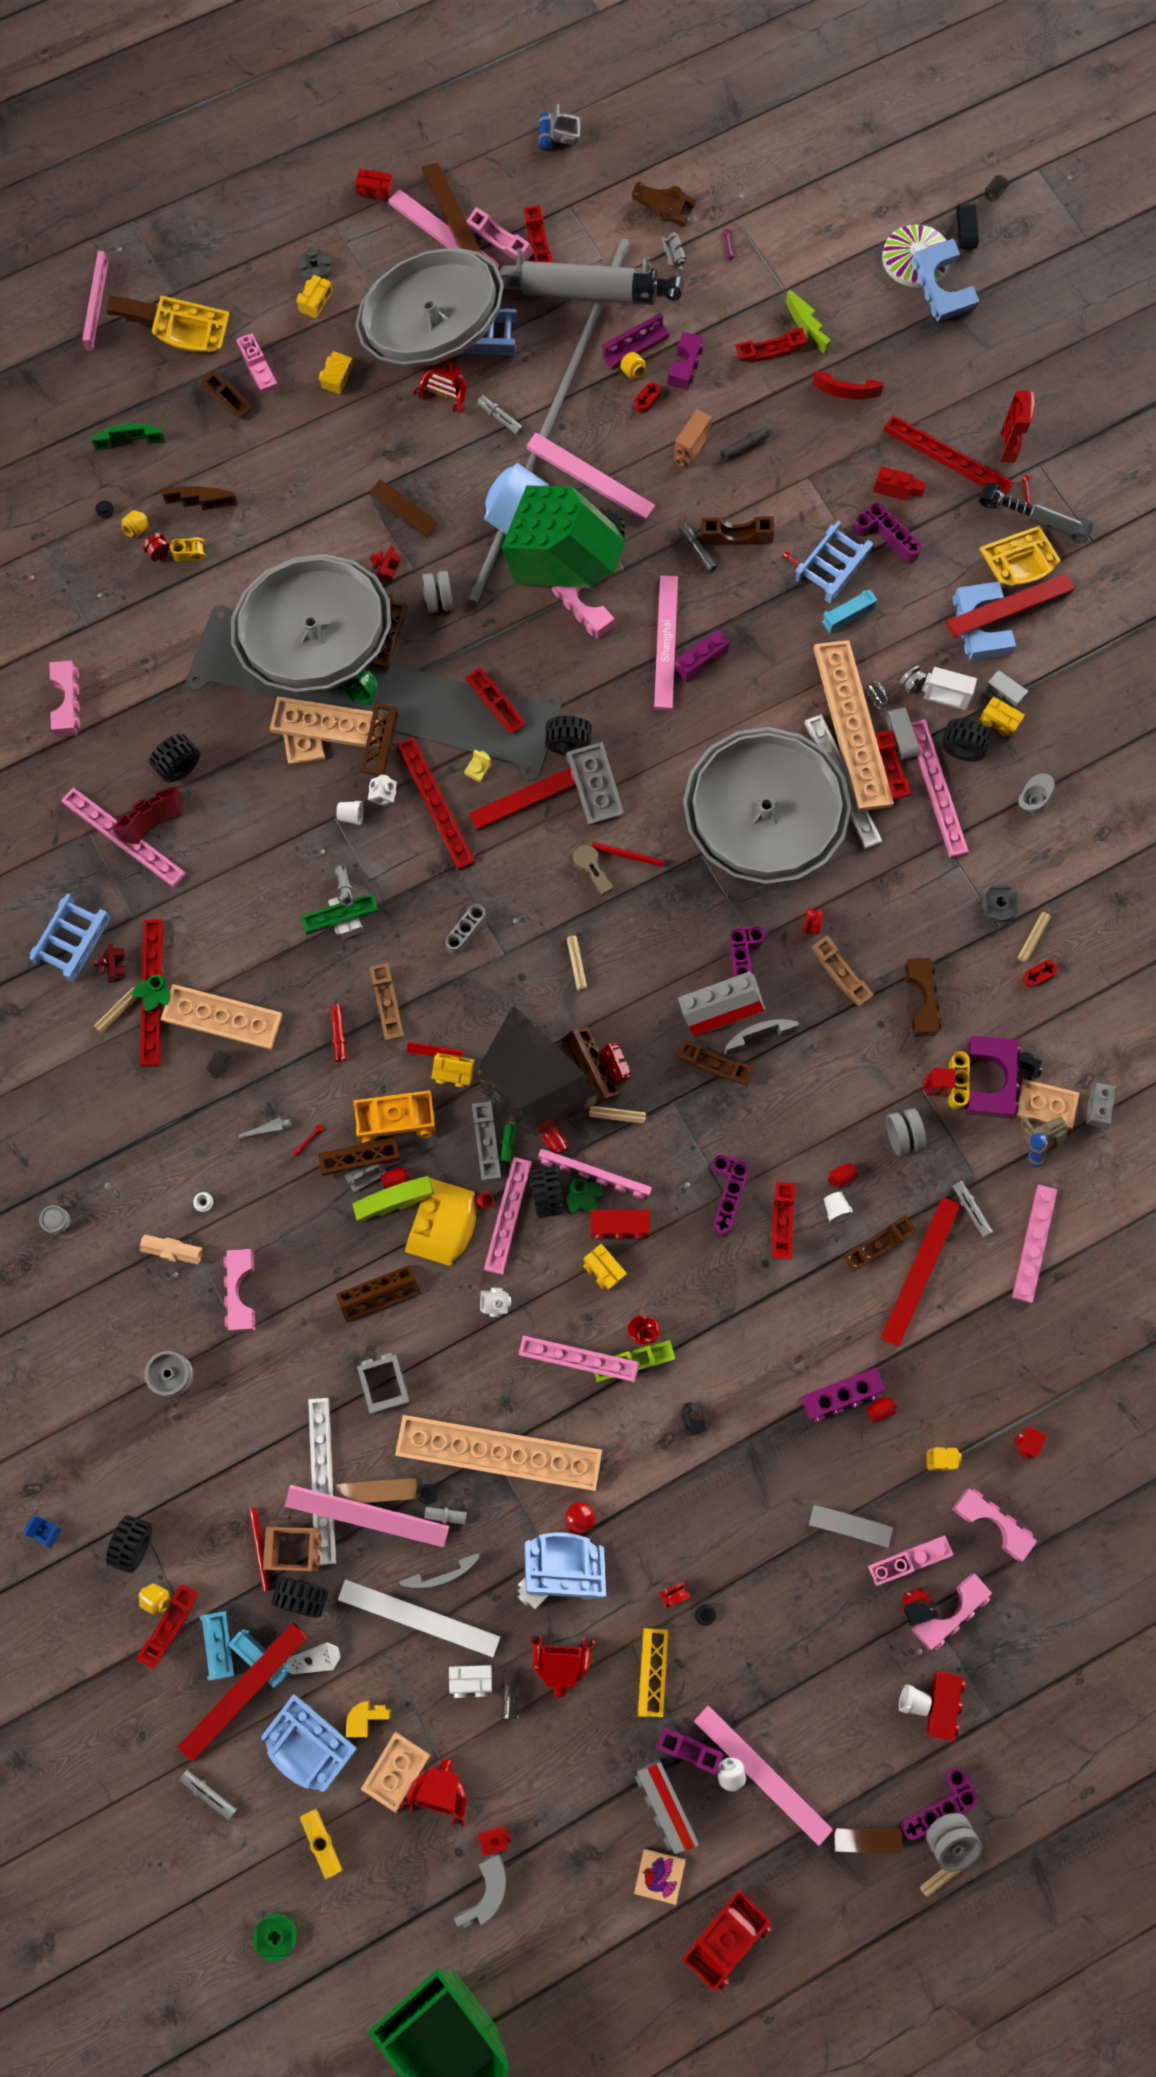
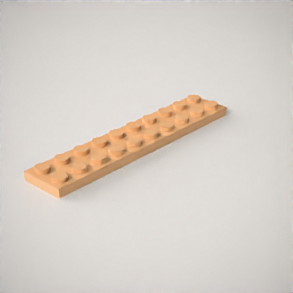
M850 641L815 644L813 649L856 810L865 811L892 807L894 802Z
M403 1415L395 1456L596 1491L602 1450Z

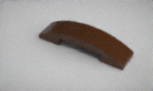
M684 1039L677 1054L678 1058L696 1068L748 1086L755 1071L753 1066L717 1055L703 1049L701 1045Z
M904 1215L842 1257L854 1273L917 1232V1229L907 1215Z

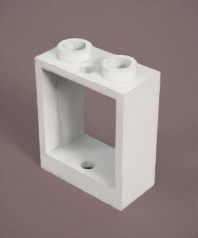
M934 667L932 673L928 672L922 691L925 694L923 699L966 710L973 695L977 678Z

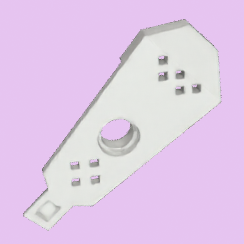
M327 1642L289 1657L283 1666L287 1665L286 1669L291 1674L333 1670L340 1659L339 1649L337 1646ZM310 1657L312 1663L307 1664L305 1658Z

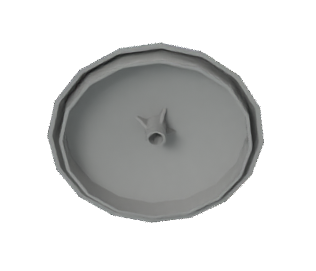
M455 247L426 251L398 263L375 281L360 303L355 327L361 345L382 362L404 368L436 365L463 353L486 334L499 314L504 283L497 265L480 252Z
M327 554L295 557L264 571L243 591L231 617V645L243 668L270 687L295 693L330 690L356 678L378 656L391 627L390 599L377 576L354 560Z
M771 727L737 731L710 746L690 771L683 799L688 832L704 856L733 877L764 884L800 879L827 863L845 838L851 811L845 777L827 751L801 734Z

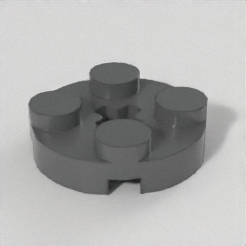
M314 247L308 248L298 259V271L305 281L310 280L313 275L327 279L332 272L329 255L324 251L316 250ZM317 264L318 267L311 268V265Z
M1004 884L990 887L981 901L985 917L996 922H1006L1013 919L1020 909V897L1017 892L1015 893L1011 890V887ZM999 899H1002V902L1006 905L999 907L996 903Z

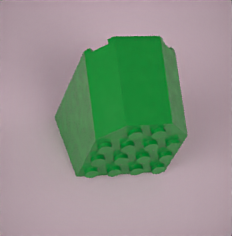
M526 485L501 548L516 584L593 588L596 586L595 583L606 575L611 576L614 573L625 541L615 524L572 486Z
M437 1968L367 2031L399 2077H508L509 2062L498 2028L457 1972Z

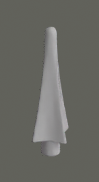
M279 1117L256 1129L240 1134L239 1138L284 1133V1128L291 1127L290 1119L281 1120Z

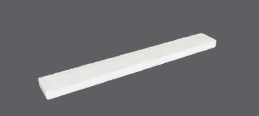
M822 714L805 720L804 724L813 743L827 751L845 777L851 804L849 819L864 850L881 844L882 839L868 810H856L843 758Z
M329 1398L308 1399L312 1491L333 1496ZM313 1514V1528H320L319 1533L322 1535V1541L318 1548L320 1565L336 1564L335 1519Z
M348 1580L344 1581L338 1598L339 1601L494 1657L500 1640V1636Z

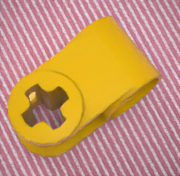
M202 538L175 539L170 543L172 557L176 562L203 561L206 558V554L203 551L205 541Z

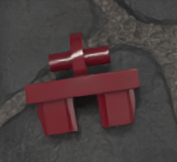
M114 944L107 945L108 948L105 950L106 959H104V954L101 953L98 954L99 959L93 961L94 967L99 968L100 973H105V967H107L108 983L114 982L115 979L124 978L126 975L125 966H115V961L124 960V949L114 948Z

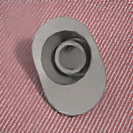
M1041 773L1032 777L1027 782L1018 799L1020 807L1028 810L1032 815L1044 811L1048 807L1049 798L1055 787V781L1052 776Z

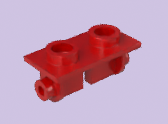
M608 1043L601 1050L602 1057L607 1063L611 1078L618 1084L622 1079L624 1081L630 1079L631 1071L626 1061L619 1062V1060L624 1059L620 1046L617 1043Z

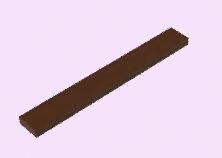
M434 163L422 166L425 179L458 247L482 254L439 164Z

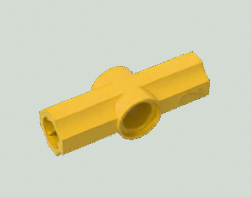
M317 1808L300 1816V1821L310 1842L311 1851L316 1856L324 1878H330L342 1871L343 1869L333 1848L331 1837L327 1834ZM317 1838H323L326 1841L325 1849H319L316 1846Z

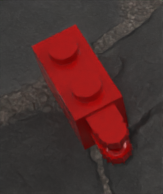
M880 466L873 492L907 501L909 496L922 497L926 489V483L914 479V474Z

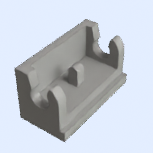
M998 670L988 681L982 693L990 699L994 696L1016 709L1028 691Z

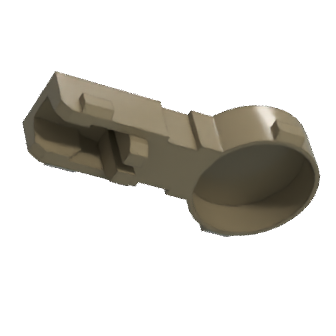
M588 845L580 846L573 854L574 863L572 865L574 868L586 872L591 877L596 891L602 897L605 896L606 892L614 891L612 884L599 868V853L597 850Z

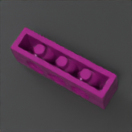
M875 1367L800 1397L808 1420L814 1419L817 1422L825 1419V1414L833 1412V1415L845 1411L844 1407L850 1404L852 1408L863 1404L862 1400L870 1397V1400L882 1397L881 1392L885 1391V1387ZM859 1383L866 1386L867 1391L865 1394L857 1391ZM839 1391H845L848 1394L847 1401L839 1399ZM821 1398L829 1400L830 1405L828 1408L820 1406Z

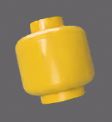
M630 352L623 357L620 368L629 378L637 379L644 375L646 362L637 353Z
M136 510L131 511L122 519L123 532L129 537H139L148 529L147 516Z
M150 1584L144 1587L138 1596L139 1606L152 1615L164 1613L171 1601L169 1592L157 1584Z

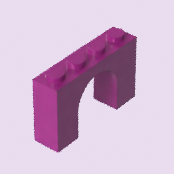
M971 1036L969 1038L967 1052L969 1059L991 1061L997 1064L1004 1073L1005 1084L1002 1090L995 1093L969 1091V1101L965 1105V1115L1012 1119L1018 1113L1019 1102L1016 1101V1094L1019 1093L1020 1087L1019 1083H1017L1020 1064H1017V1057L1021 1052V1047L1018 1046V1039Z

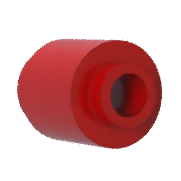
M550 1126L542 1132L543 1136L541 1139L551 1152L560 1155L569 1148L567 1145L568 1141L558 1127L553 1128Z
M844 1163L830 1171L827 1178L832 1187L840 1189L853 1182L858 1177V1172L852 1163Z
M403 1167L380 1175L384 1189L411 1181L408 1170H403Z
M884 1396L869 1404V1407L865 1410L873 1423L877 1421L880 1423L896 1414L895 1409H897V1406L892 1398L888 1399L887 1396Z

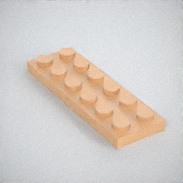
M277 696L270 732L366 747L373 712ZM378 713L377 716L382 720L386 717V714ZM381 725L374 729L377 737L383 734V727ZM376 742L370 748L379 750L380 745Z
M172 984L170 990L171 998L168 1005H165L161 1017L162 1022L272 1050L283 1016L281 1012Z

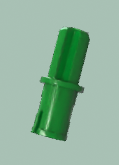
M513 1124L505 1125L503 1141L500 1143L502 1150L499 1161L502 1163H512L513 1148L516 1146L514 1143L516 1125Z

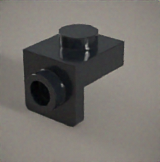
M1019 1053L1017 1064H1020L1022 1068L1032 1071L1029 1080L1034 1081L1036 1078H1040L1043 1068L1040 1067L1042 1060L1034 1058L1030 1053Z

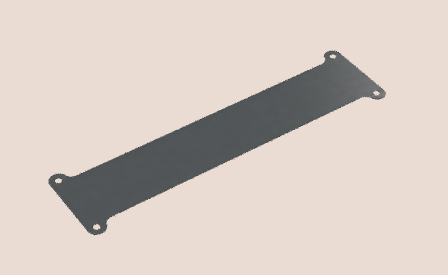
M224 605L213 608L186 678L189 688L197 690L201 689L208 682H217L276 699L278 696L372 712L374 711L375 703L396 706L398 718L395 731L472 752L474 750L484 751L490 757L517 764L520 768L521 776L526 780H534L539 776L547 752L545 747L546 722L553 717H558L562 705L561 698L558 695L547 694L540 701H530L505 694L526 723L510 734L469 684L390 663L389 669L371 665L365 668V670L373 674L378 684L376 696L368 705H360L361 701L357 699L354 702L351 701L342 692L341 685L330 690L295 693L270 687L241 665L231 645L230 609ZM223 611L224 616L218 617L217 613ZM195 677L200 679L197 684L193 683V678ZM549 700H554V701H555V705H554V706H550V705L548 704V701H549ZM378 709V713L388 715V711ZM527 768H533L534 772L528 774L526 772Z

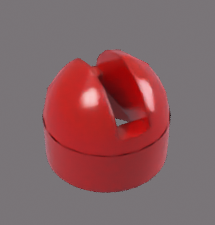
M480 1193L476 1198V1203L481 1208H490L493 1205L494 1200L490 1193Z

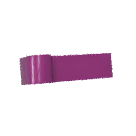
M874 503L857 516L854 525L856 535L863 537L875 530L906 562L914 563L918 560L922 548L920 542L882 504Z
M752 926L736 928L731 931L728 945L733 977L738 976L739 972L752 973L749 949L762 946L765 939L763 928ZM757 934L761 939L754 940L751 936ZM738 936L742 941L735 942L733 937ZM741 954L745 959L738 960L735 955Z
M717 1155L711 1165L712 1172L727 1178V1182L712 1229L715 1235L723 1237L729 1233L732 1227L749 1168L741 1160L725 1155ZM722 1161L725 1163L726 1168L718 1169L715 1163ZM740 1167L744 1170V1174L737 1175L734 1169ZM734 1185L738 1188L739 1192L732 1194L728 1187ZM730 1204L733 1207V1211H724L723 1205ZM723 1217L727 1218L724 1224V1227L726 1228L720 1230L719 1225L721 1224Z
M950 1767L946 1770L945 1780L951 1793L901 1820L899 1828L904 1836L914 1840L927 1834L928 1829L937 1819L947 1815L943 1810V1806L947 1802H951L953 1806L952 1811L948 1814H964L977 1805L978 1796L967 1774L962 1769ZM959 1772L961 1779L955 1784L951 1778L953 1773ZM969 1792L971 1800L969 1803L964 1804L962 1796L964 1793ZM932 1812L934 1820L932 1823L927 1824L924 1820L925 1815ZM909 1823L916 1825L913 1827L914 1832L912 1833L906 1831L909 1828Z

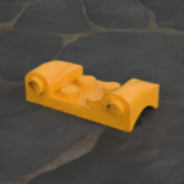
M431 1090L353 1100L356 1135L359 1143L364 1144L377 1141L378 1136L414 1131L421 1138H430L432 1134L436 1133Z

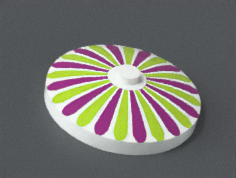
M904 226L894 231L886 240L882 254L883 265L887 273L897 282L909 287H923L919 284L917 271L912 267V258L917 251L947 240L938 231L927 226ZM949 265L934 271L936 282L944 277Z

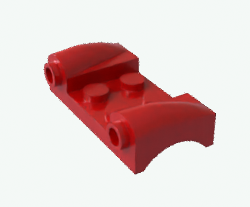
M1030 390L1016 391L1001 429V435L1004 437V452L1001 462L1015 463L1021 451L1023 433H1027L1036 410L1035 394Z
M738 1890L681 1960L713 1992L717 1988L722 1991L730 1981L727 1978L729 1973L760 1935L763 1938L766 1937L772 1929L769 1925L772 1921Z

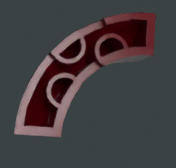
M178 787L158 791L155 793V797L147 801L143 798L131 806L133 810L127 815L123 814L113 828L117 837L130 844H139L143 836L151 828L164 820L182 815V798Z

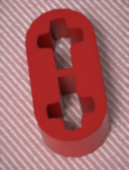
M648 383L636 396L634 408L637 412H647L659 398L660 387L657 383Z
M1046 960L1030 968L1022 977L1023 984L1033 988L1051 979L1057 972V965L1051 960ZM1045 966L1047 968L1050 967L1052 969L1050 973L1047 971L1042 974V971L1045 969ZM1036 974L1038 975L1034 981L1028 980L1029 975L1031 977Z

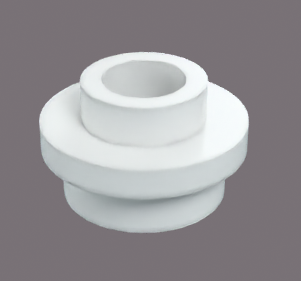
M199 1193L195 1196L193 1205L196 1210L207 1212L213 1206V1198L208 1193ZM204 1199L207 1200V1204L201 1206L200 1202Z

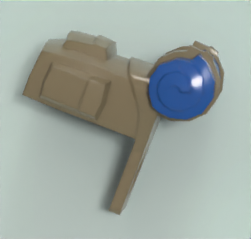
M1025 1116L1021 1118V1127L1030 1139L1029 1163L1033 1167L1038 1168L1044 1164L1047 1150L1053 1146L1059 1147L1066 1141L1068 1135L1067 1124L1062 1116L1034 1129Z

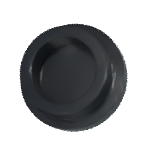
M103 500L96 505L95 510L98 516L109 518L112 516L114 508L111 502Z
M423 1484L417 1491V1498L422 1504H432L437 1498V1490L431 1484Z
M703 1604L696 1609L695 1618L699 1624L708 1626L714 1622L716 1613L712 1606Z

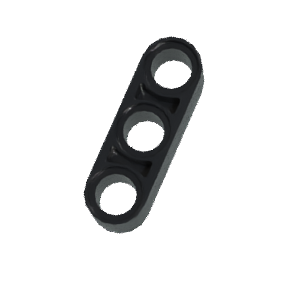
M976 203L958 204L956 216L959 249H977L979 232Z

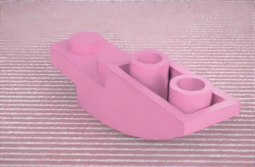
M251 333L236 339L249 371L262 395L278 389V384L253 334Z
M944 1535L869 1565L868 1568L875 1585L878 1586L951 1557L953 1552Z

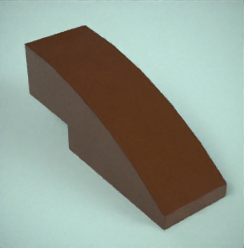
M214 370L201 381L200 387L238 419H241L252 408L228 381L225 382Z
M834 1828L835 1851L903 1853L902 1831L900 1828Z

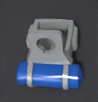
M556 104L553 114H540L538 141L541 150L551 149L553 142L570 145L577 144L580 137L579 117L564 113L559 114V104Z

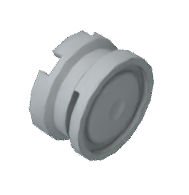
M917 665L905 673L899 683L904 685L906 691L911 694L924 684L927 674L923 673L921 667Z
M56 1205L43 1209L39 1217L42 1229L54 1235L64 1233L71 1222L67 1211Z

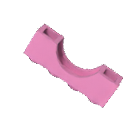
M477 207L466 221L473 232L516 261L518 248L522 249L524 262L528 261L534 252L529 242L517 234L512 235L505 231L489 215Z
M552 586L554 595L563 600V604L568 610L571 609L575 618L586 626V630L590 635H594L599 639L614 628L615 619L604 606L589 607L579 600L577 594L580 588Z
M72 661L50 662V680L54 687L65 692L63 704L57 710L51 712V730L55 737L78 735L77 729L80 728V720L77 717V712L80 711L79 701H77L79 686L76 684V678H79V671Z
M251 1249L227 1250V1256H224V1268H227V1276H224V1287L227 1288L224 1305L225 1308H228V1315L225 1316V1327L231 1333L255 1331V1311L243 1305L239 1298V1286L242 1280L254 1272V1252Z
M965 1490L952 1510L967 1522H973L978 1518H987L995 1522L1002 1532V1549L1018 1562L1024 1561L1037 1542L1032 1538L1034 1536L1033 1533L1026 1528H1019L1016 1525L1017 1521L1009 1515L1004 1516L999 1512L1000 1508L992 1502L988 1504L982 1499L983 1495L977 1490Z
M970 1574L956 1587L959 1603L956 1611L950 1617L941 1620L933 1619L915 1625L911 1629L928 1649L932 1650L935 1648L937 1650L945 1643L943 1639L948 1634L951 1636L960 1629L958 1625L963 1620L966 1622L975 1615L974 1610L978 1606L983 1607L990 1601L989 1596L992 1592L976 1574Z

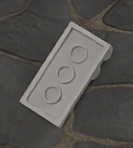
M603 742L567 752V762L571 766V775L576 783L587 823L591 824L624 814Z

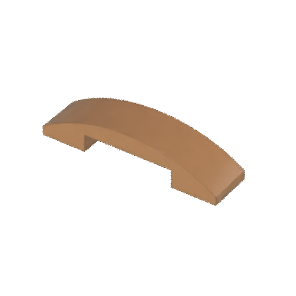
M825 936L812 946L813 951L828 974L858 1007L874 996L864 981L858 979L839 955L838 948L828 936Z
M383 963L370 966L385 1041L404 1037L389 964Z
M417 1479L335 1484V1496L359 1503L418 1499Z

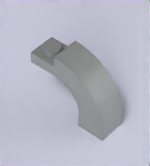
M499 1852L479 1862V1867L486 1882V1892L477 1904L454 1916L457 1927L462 1924L463 1927L471 1925L475 1922L474 1918L476 1917L480 1925H482L500 1907L506 1889V1870Z

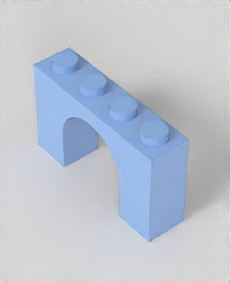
M954 239L919 250L912 258V267L917 271L919 284L924 288L925 298L929 301L931 313L937 322L974 310L979 303L973 286L956 292H947L941 289L934 279V271L936 269L955 263L960 253Z
M992 582L957 588L952 600L953 605L957 607L956 616H959L1004 597L1000 582ZM977 629L961 636L965 640L964 649L970 661L1011 655L1016 647L1012 630L988 633Z

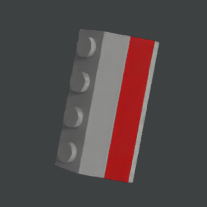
M750 972L678 997L683 1016L694 1037L766 1012L756 978Z
M659 1758L637 1769L638 1775L635 1776L639 1788L644 1787L647 1793L644 1799L649 1810L654 1808L657 1816L654 1817L658 1829L663 1828L666 1834L663 1840L668 1851L673 1849L674 1854L698 1846L699 1843Z

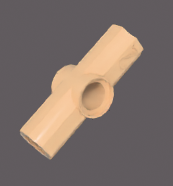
M144 1235L140 1243V1252L160 1256V1258L177 1262L178 1260L198 1265L202 1256L201 1247L183 1244L181 1241L171 1238L161 1239Z

